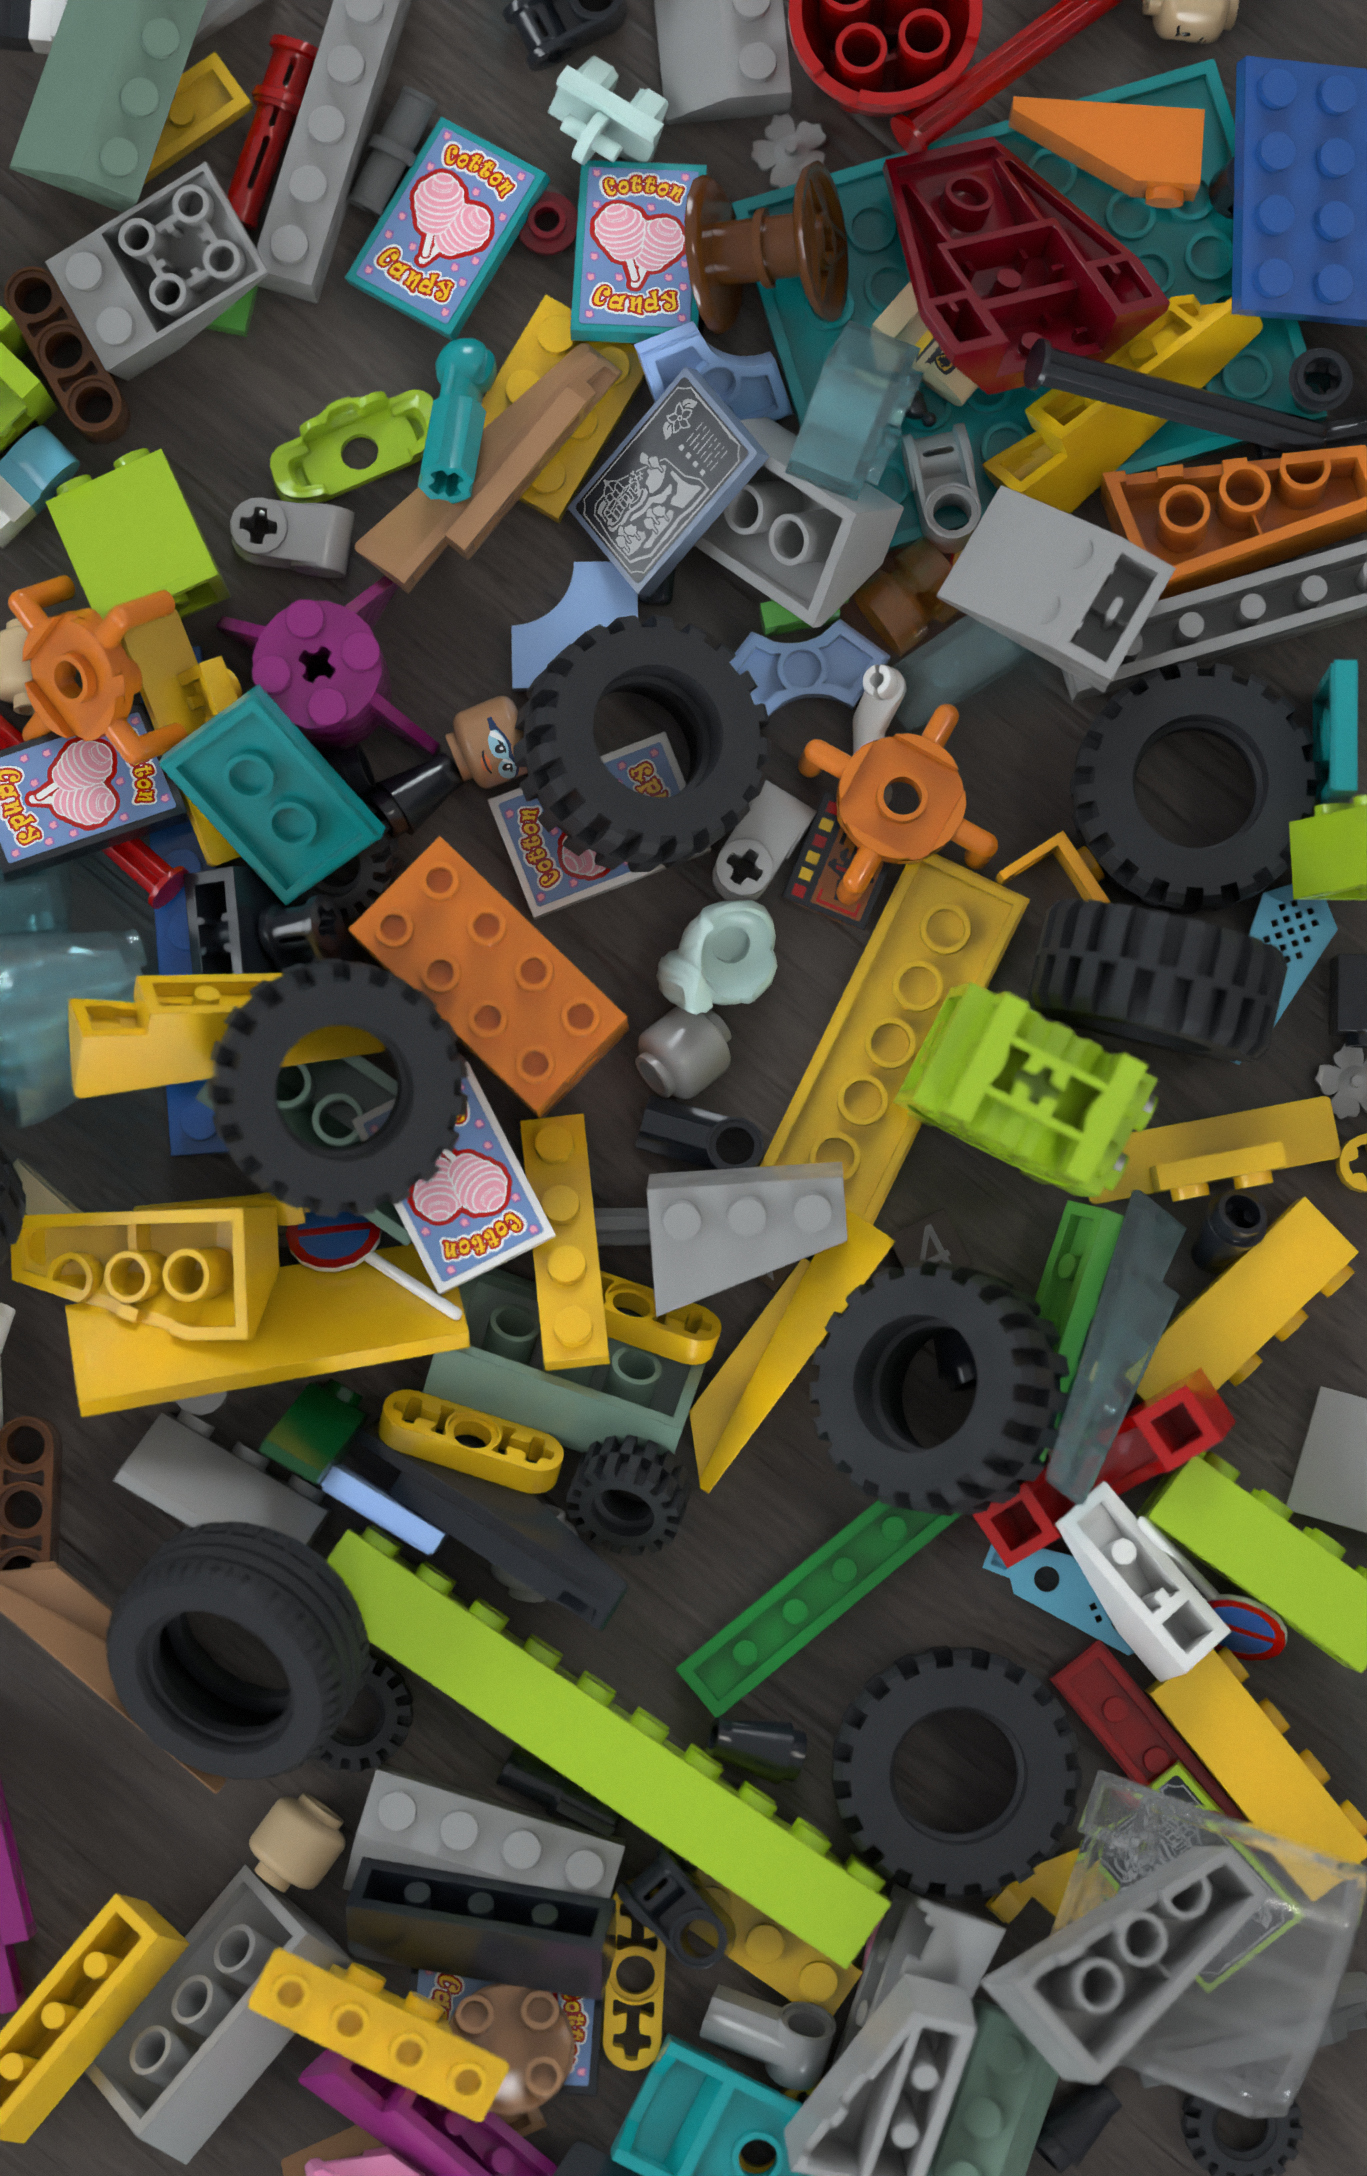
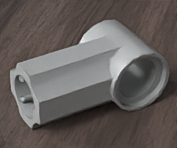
M718 1984L712 1996L699 2036H701V2040L765 2063L767 2074L776 2083L786 2088L808 2090L815 2087L821 2080L835 2035L836 2022L826 2009L805 2001L792 2002L782 2008Z

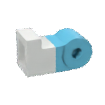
M41 425L29 431L0 460V547L2 549L47 506L45 501L54 498V495L57 493L56 489L61 484L70 480L80 466V461L46 426Z

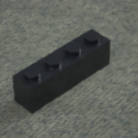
M362 1857L346 1903L348 1957L602 2001L616 1953V1900Z

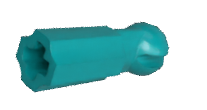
M460 338L449 342L442 348L435 362L436 378L441 385L439 398L433 401L418 487L431 500L441 499L455 504L468 499L472 494L486 411L482 407L483 395L491 389L497 377L495 356L481 341L474 338Z

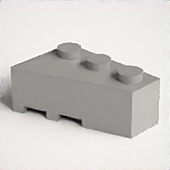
M842 1162L649 1174L647 1195L656 1317L847 1241Z
M894 1882L889 1896L891 1905L883 1915L830 2068L838 2061L904 1974L967 1988L970 2000H972L980 1984L979 1981L982 1980L1006 1930L964 1905L944 1900L928 1893L924 1896L906 1889L904 1885Z
M909 1974L903 1975L784 2129L791 2171L812 2176H926L977 2030V2023L967 1988Z

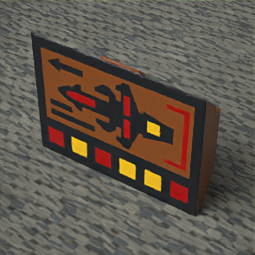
M824 792L817 809V814L813 818L781 897L844 925L865 930L892 863L881 861L858 902L852 905H845L838 900L836 889L859 848L849 839L837 821L836 796Z

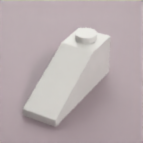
M1105 1481L1095 1487L1055 1523L1117 1632L1159 1682L1187 1673L1231 1632L1169 1556L1156 1546L1138 1527L1137 1518Z

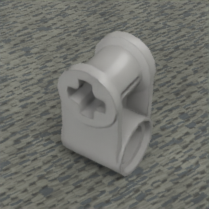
M964 422L954 424L951 432L914 439L911 434L901 435L900 443L905 472L911 492L914 493L920 525L926 542L933 549L943 553L962 551L981 518V504L975 482L973 455ZM955 506L966 514L969 522L961 529L946 530L936 523L933 515L942 507Z
M263 497L250 498L240 503L232 514L230 520L232 545L237 555L245 562L254 565L289 569L316 577L343 578L347 573L355 513L346 508L329 504H300ZM256 519L266 520L269 531L275 533L265 534L262 544L251 543L250 532L243 530L253 529Z
M765 780L760 795L749 802L750 811L735 826V829L719 853L712 871V882L717 894L725 901H756L765 892L785 858L789 859L817 814V811ZM746 859L754 864L751 875L757 881L746 878L739 885L731 880L734 869L728 862L734 866H739Z

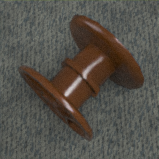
M816 160L801 170L794 191L792 213L770 215L769 208L766 207L757 209L753 217L735 219L732 205L723 187L708 175H701L693 179L687 195L684 220L685 253L690 284L696 305L709 330L720 335L734 326L742 304L743 284L761 282L763 287L771 289L776 288V280L795 277L801 278L805 295L816 314L828 322H834L842 316L847 300L849 280L848 242L837 188L825 165Z

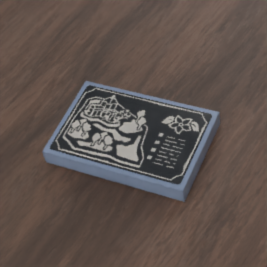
M684 367L567 508L635 592L639 595L650 597L770 456L699 371Z

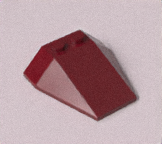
M993 136L885 160L882 169L920 318L950 363L986 394L991 395L1025 386L1024 371L1026 360L1031 347L1039 338L1048 339L1051 342L1052 348L1104 362L1167 312L1170 302L1141 260Z

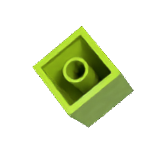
M148 448L129 452L114 462L115 470L93 480L89 474L70 479L56 489L58 496L45 501L89 604L101 616L102 620L114 606L160 590H166L171 593L175 601V609L178 611L181 620L231 597L162 449L152 453L149 452Z

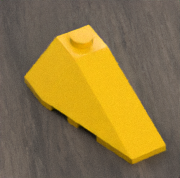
M277 1206L24 1215L17 1243L11 1244L12 1280L77 1303L85 1302L117 1313L116 1316L133 1322H143L170 1331L169 1334L188 1341L254 1339L279 1272Z

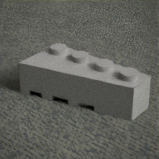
M1193 1846L979 1982L1063 2080L1098 2084L1266 1902L1271 1894L1230 1846Z

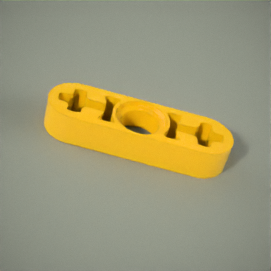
M600 1270L607 1337L683 1364L699 1365L706 1363L712 1358L722 1329L720 1320L712 1311L698 1304L690 1303L656 1317L654 1289ZM616 1308L630 1309L632 1311L637 1312L642 1317H634L624 1314Z
M399 1390L390 1394L385 1399L378 1425V1433L381 1440L396 1451L524 1493L539 1494L552 1489L557 1482L564 1457L561 1444L550 1434L416 1390ZM405 1419L414 1421V1424L405 1422ZM437 1428L444 1430L443 1435L436 1433ZM459 1435L475 1436L480 1438L487 1446L483 1448L466 1447L460 1444L455 1437ZM499 1448L506 1450L505 1455L498 1453ZM527 1459L534 1460L537 1462V1464L530 1463L527 1461Z
M636 1878L627 1880L625 1882L630 1884ZM657 1886L650 1893V1897L652 1898L661 1888ZM615 1890L612 1899L616 1900V1953L605 1989L603 2048L606 2056L615 2066L623 2070L636 2071L649 2066L656 2059L661 2047L666 1946L659 1938L657 1948H652L642 1943H629L620 1947L617 1946V1935L620 1934L631 1938L632 1918L630 1914L621 1913L620 1905L623 1902ZM644 1926V1939L656 1936L653 1931ZM629 1956H642L652 1964L655 1977L652 1984L644 1991L630 1992L624 1989L618 1982L616 1971L619 1964ZM614 2000H619L629 2005H642L654 2002L653 2013L640 2009V2034L651 2036L650 2044L640 2045L638 2056L625 2055L624 2045L614 2043V2034L624 2033L627 2024V2009L615 2012L613 2009Z

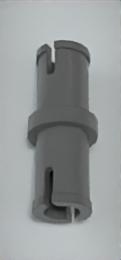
M402 86L400 96L380 135L373 134L367 145L371 153L352 193H349L347 197L348 202L373 216L381 218L404 170L410 169L417 158L413 152L433 111L438 106L436 101L413 88Z

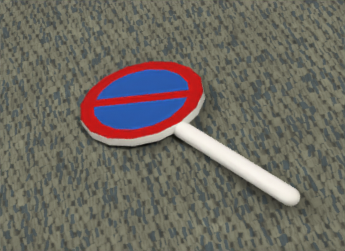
M311 1210L305 1213V1223L287 1226L286 1238L290 1252L302 1265L316 1271L338 1272L353 1268L365 1261L451 1319L458 1320L462 1317L460 1308L374 1252L380 1243L382 1229L363 1215L356 1216L351 1211L338 1212L337 1217L317 1215Z
M1142 1516L1137 1520L1138 1527L1156 1546L1169 1556L1180 1571L1206 1597V1602L1231 1630L1214 1647L1215 1650L1220 1651L1226 1646L1236 1658L1249 1661L1268 1660L1282 1652L1288 1640L1287 1628L1276 1613L1267 1606L1247 1597L1232 1594L1220 1595L1149 1518Z

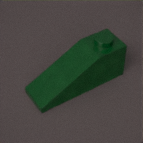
M332 1378L328 1380L325 1387L315 1382H310L266 1437L259 1451L313 1483H322L333 1465L342 1464L355 1438L370 1414L358 1408L363 1396Z

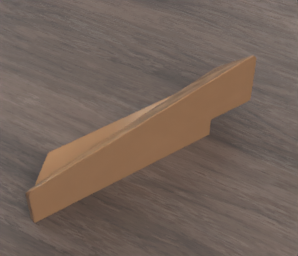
M579 344L483 429L471 497L452 504L441 499L431 500L418 487L356 542V552L407 594L410 593L448 545L469 561L617 381L622 371L589 344Z
M55 1561L31 1563V1568L0 1571V1611L141 1730L133 1722L118 1698L108 1667L106 1632L110 1625L109 1620L113 1609ZM171 1756L215 1794L224 1786L227 1777L205 1773Z

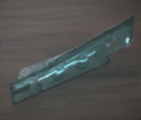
M1138 1189L1133 1190L1068 1405L1056 1428L1060 1431L1054 1450L1047 1449L1051 1460L1047 1471V1481L1077 1505L1085 1504L1180 1297L1179 1294L1163 1282V1279L1187 1228Z

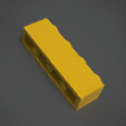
M1306 1197L1296 1199L1267 1228L1266 1234L1260 1243L1233 1260L1139 1351L1115 1377L1140 1403H1143L1200 1367L1216 1391L1227 1380L1235 1387L1238 1386L1262 1363L1263 1360L1256 1352L1273 1335L1280 1342H1283L1306 1321L1309 1316L1302 1307L1319 1291L1326 1298L1330 1297L1354 1274L1355 1271L1348 1263L1359 1251Z
M1226 1646L1217 1653L1212 1649L1187 1673L1163 1682L1156 1680L1144 1691L1301 1889L1314 1900L1367 1857V1841L1363 1837L1367 1834V1821L1348 1799L1338 1806L1323 1787L1331 1779L1330 1775L1307 1748L1297 1754L1282 1734L1291 1727L1271 1701L1265 1697L1257 1704L1247 1692L1242 1683L1250 1675Z
M115 1893L0 2032L1 2141L24 2144L190 1945L147 1901Z

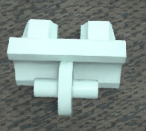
M596 56L591 57L577 71L568 65L557 79V92L548 113L563 122L560 127L561 131L577 140L571 158L582 165H585L595 152L612 162H615L619 156L628 162L650 163L654 157L664 126L663 121L669 105L667 99L649 88L640 89L630 103L612 92L616 88L619 75L613 66Z

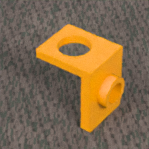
M1061 831L1001 870L995 878L998 884L1004 885L1053 853L1084 901L1097 900L1111 903L1098 884L1100 880L1105 878L1098 862L1085 846L1076 850L1064 831Z

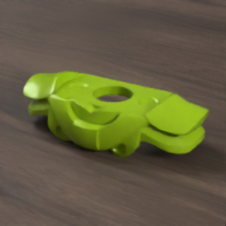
M415 389L408 390L392 398H388L383 391H377L364 397L350 398L349 396L341 398L327 405L326 409L317 417L307 420L299 427L300 437L280 445L273 452L270 459V468L275 490L281 501L300 504L326 502L419 462L423 459L433 398L427 392ZM368 438L378 446L377 459L371 466L358 470L348 467L343 462V449L353 439Z

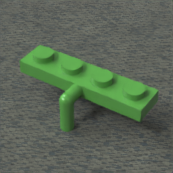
M1067 1200L1035 1297V1301L1041 1306V1314L1038 1317L1052 1321L1060 1336L1059 1343L1052 1346L1054 1352L1067 1356L1070 1375L1060 1378L1061 1392L1067 1393L1070 1382L1076 1374L1081 1348L1090 1321L1097 1311L1098 1297L1110 1260L1117 1250L1118 1236L1125 1218L1123 1215L1104 1208ZM1060 1412L1058 1413L1057 1421H1056V1424H1055V1429H1057V1427H1058V1418H1059ZM1047 1448L1044 1449L1039 1458L1043 1462L1048 1452Z

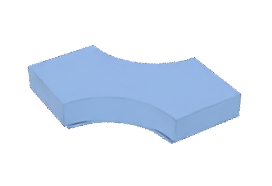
M694 321L634 344L654 402L659 399L684 367L699 371L739 420L769 417L776 421L793 414L776 360L770 351L753 356H737L722 352L704 340Z
M611 561L574 562L570 586L558 605L545 616L535 621L521 625H511L513 692H527L534 679L547 668V665L584 632L598 624L607 627L619 617L631 615L638 617V594Z
M839 619L822 635L799 643L775 642L751 631L735 652L736 656L730 661V664L739 675L747 670L749 671L758 686L750 693L754 705L765 704L769 717L777 709L792 701L812 697L831 699L853 710L865 691L862 684L865 672L873 665H886L891 656L843 620Z

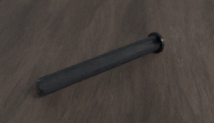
M1037 339L1031 347L1026 360L1024 385L1027 389L1037 390L1042 385L1287 453L1324 449L1327 443V427L1322 422L1052 348L1051 342L1048 339Z

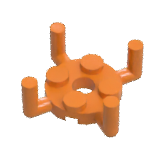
M61 575L12 592L8 599V606L28 632L23 646L22 662L30 660L33 679L25 682L28 698L35 710V713L22 731L25 742L53 732L66 739L76 736L84 739L83 741H93L106 736L127 763L135 765L163 755L188 736L185 728L177 722L138 736L126 720L132 708L134 695L141 690L142 674L137 663L127 657L120 641L129 629L171 615L175 610V601L170 592L160 590L116 605L111 608L103 620L91 608L67 611L52 617L46 615L43 611L44 608L74 597L75 585L67 575ZM76 668L80 672L82 678V689L77 685L74 679L76 676Z
M951 704L938 706L921 736L905 733L873 740L863 745L853 756L821 739H813L806 744L798 761L800 773L806 777H816L824 770L840 779L836 792L837 821L849 839L859 848L836 889V896L841 903L852 905L859 901L881 861L894 864H917L939 852L951 840L966 849L964 860L970 868L982 869L997 852V838L990 832L963 818L966 809L965 790L958 772L959 769L953 757L944 749L959 720V712L955 706ZM895 782L909 784L917 792L919 798L918 808L906 815L894 813L885 804V788Z

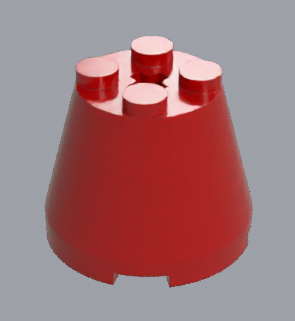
M789 0L788 27L794 52L807 75L818 87L838 101L839 105L847 112L873 117H887L906 112L932 101L948 90L960 78L969 65L977 47L982 26L983 6L982 0ZM887 46H895V48L890 50V54H887Z

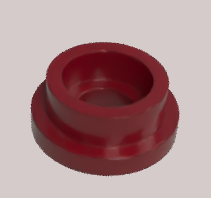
M549 191L544 192L538 203L529 212L528 220L518 235L520 241L527 249L539 255L551 256L562 253L576 239L578 214L574 205L561 194ZM547 212L553 213L559 219V224L554 230L545 232L535 225L539 215Z

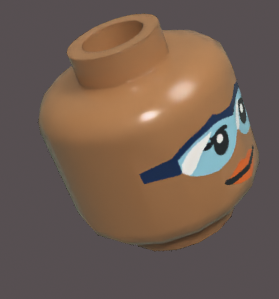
M497 696L460 711L455 715L453 719L454 731L445 736L464 782L474 779L479 787L491 789L528 774L527 767H517L514 762L513 746L524 737V732L515 729L518 710L509 697Z

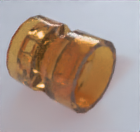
M924 537L919 538L894 558V570L891 573L879 569L852 594L854 601L869 624L881 639L901 657L929 636V623L932 620L944 624L960 612L957 608L936 597L953 567L944 555Z

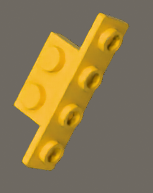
M176 609L171 615L129 629L121 639V644L127 657L134 660L141 670L142 687L140 693L155 730L177 722L185 728L189 736L243 696L236 675L226 668L222 656L198 664ZM178 787L207 865L215 867L241 857Z
M1321 1096L1142 1130L1141 1132H1132L1122 1150V1153L1129 1156V1160L1119 1182L1112 1191L1103 1188L1099 1197H1089V1201L1097 1205L1170 1191L1172 1202L1210 1195L1208 1183L1233 1179L1235 1189L1251 1188L1274 1183L1271 1171L1337 1159L1340 1157L1341 1149L1331 1100L1327 1096Z
M281 1947L273 1950L248 1999V2007L251 2010L475 2122H481L485 2118L509 2071L508 2062L453 2034L448 2020L441 2017L445 2010L441 2005L413 1991H410L407 1998L404 1999L383 1988L386 1982L383 1976L355 1962L351 1963L348 1970L332 1963L329 1971Z

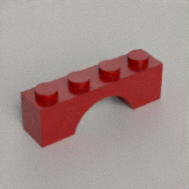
M1200 1367L1044 1462L1045 1468L1034 1481L1019 1479L1017 1484L1020 1487V1492L1017 1496L1004 1504L990 1501L987 1511L972 1515L1008 1569L1060 1538L1062 1535L1055 1523L1101 1482L1105 1481L1116 1495L1119 1496L1153 1476L1163 1472H1170L1220 1442L1234 1426L1236 1420Z

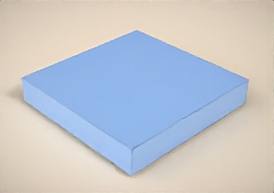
M344 1464L333 1465L321 1484L323 1491L427 1555L439 1551L449 1535L389 1495V1492Z

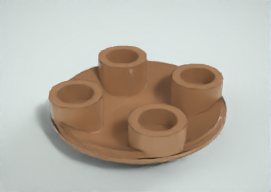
M501 1983L491 1984L461 2000L450 2019L449 2025L453 2034L508 2062L509 2071L488 2111L499 2114H518L531 2111L549 2101L561 2089L568 2078L574 2059V2035L565 2012L554 1996L548 1992Z

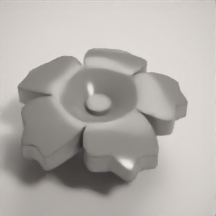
M788 113L782 116H773L771 125L765 129V135L768 140L753 142L751 158L758 163L762 172L772 170L770 176V185L772 187L780 189L796 184L801 170L813 161L819 160L824 165L825 155L823 152L818 151L826 141V134L822 132L821 125H811L807 121H802L795 133L794 122Z
M1344 1043L1341 1050L1332 1056L1335 1066L1325 1064L1318 1066V1072L1314 1078L1320 1086L1322 1095L1329 1096L1336 1093L1331 1099L1333 1114L1339 1120L1347 1116H1358L1360 1107L1367 1113V1058L1364 1060L1362 1048L1346 1047Z

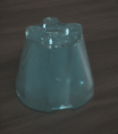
M135 929L125 932L114 930L0 936V1099L6 1111L17 1108V1115L13 1116L17 1129L44 1122L82 1099L76 1097L72 1086L68 1001L69 998L135 1002L133 994L136 976H143L140 967L146 966L144 948Z

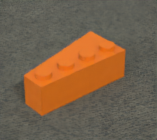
M1366 445L1282 453L1281 458L1247 461V457L1222 460L1221 464L1183 468V464L1157 467L1156 471L1126 474L1125 470L1104 472L1101 479L1100 499L1114 534L1121 536L1176 568L1160 595L1159 601L1231 580L1367 531Z

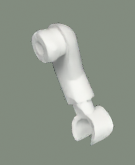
M876 664L865 672L862 683L865 691L853 717V755L863 745L885 737V732L907 690L906 680L897 669L885 664H880V666ZM891 784L884 790L886 805L892 799L893 790Z

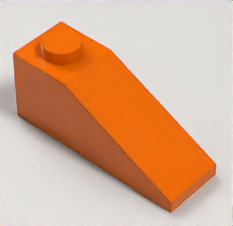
M1013 97L1008 127L1129 197L1145 198V203L1151 207L1178 208L1183 206L1184 201H1194L1200 187L1205 109Z

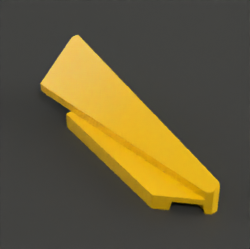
M1194 294L1172 296L1168 299L1170 305L1166 313L1104 362L1202 389L1262 331L1263 323L1261 317L1233 315L1232 297L1224 303L1201 305ZM1052 388L1025 409L1029 423L1036 432L990 458L982 466L986 475L997 489L1003 485L1071 514L1101 485L1102 473L1116 471L1168 420Z
M282 973L136 976L133 994L135 1002L69 998L67 1011L74 1094L78 1098H86L213 1078L215 1062L210 1057L215 1040L221 1041L229 1026L224 1021L235 1006L240 1009L252 997L249 993L252 988L263 980L271 982L280 977ZM345 1025L327 1026L314 1030L298 1040L285 1056L280 1068L378 1053L386 1048L376 1037L360 1028Z
M846 1207L847 1241L816 1253L811 1262L806 1258L801 1259L689 1411L700 1488L708 1494L816 1350V1347L819 1346L827 1335L828 1331L825 1330V1326L834 1311L841 1314L848 1306V1303L845 1301L846 1296L859 1284H865L896 1242Z

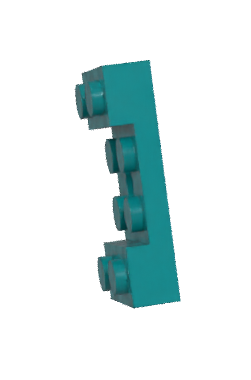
M670 2033L667 2034L610 2148L613 2161L643 2176H812L790 2170L784 2129L803 2104L728 2067L726 2061ZM754 2139L768 2141L776 2151L773 2165L767 2171L758 2174L747 2172L739 2164L740 2150L747 2142Z

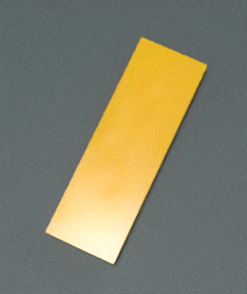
M934 854L917 864H906L760 1167L842 1162L845 1207L873 1225L922 1125V1122L907 1116L909 1110L893 1102L951 987L972 982L987 990L1030 899L938 854Z
M414 1243L409 1244L408 1247L401 1245L374 1250L375 1253L439 1294ZM365 1261L353 1268L338 1272L316 1271L301 1263L279 1267L277 1278L254 1339L188 1341L169 1334L170 1331L143 1322H133L116 1316L117 1313L85 1302L65 1305L81 1416H92L470 1347L469 1332L459 1286L440 1295L461 1309L462 1317L458 1320H453Z

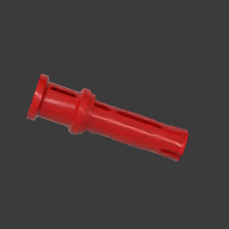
M273 34L271 36L269 46L273 52L262 84L254 85L251 95L253 97L252 102L257 108L242 152L239 155L238 164L227 194V198L244 228L253 231L257 229V221L273 176L277 170L292 121L297 119L319 49L307 42L282 34ZM289 64H292L293 71L288 85L285 86L283 80ZM272 114L277 116L273 127L269 125ZM264 141L267 143L253 187L249 189L247 185L261 144Z

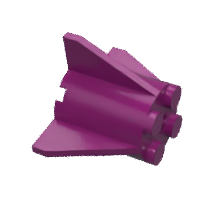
M385 575L346 606H341L327 600L313 601L301 599L279 612L266 627L226 616H221L216 624L218 631L254 651L252 677L256 686L259 684L317 750H331L338 744L345 747L352 743L355 745L367 739L378 726L383 727L434 758L441 748L435 739L390 703L392 698L390 671L372 632V629L398 588V585ZM325 670H333L334 675L330 679L325 676H319L312 683V680L318 673Z

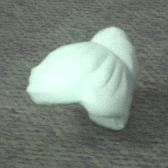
M726 900L703 908L701 913L685 928L679 948L669 951L660 959L656 977L662 994L671 1003L695 1015L701 1012L707 1013L713 1008V1004H750L760 997L772 984L778 967L773 951L776 940L773 918L765 906L753 900Z

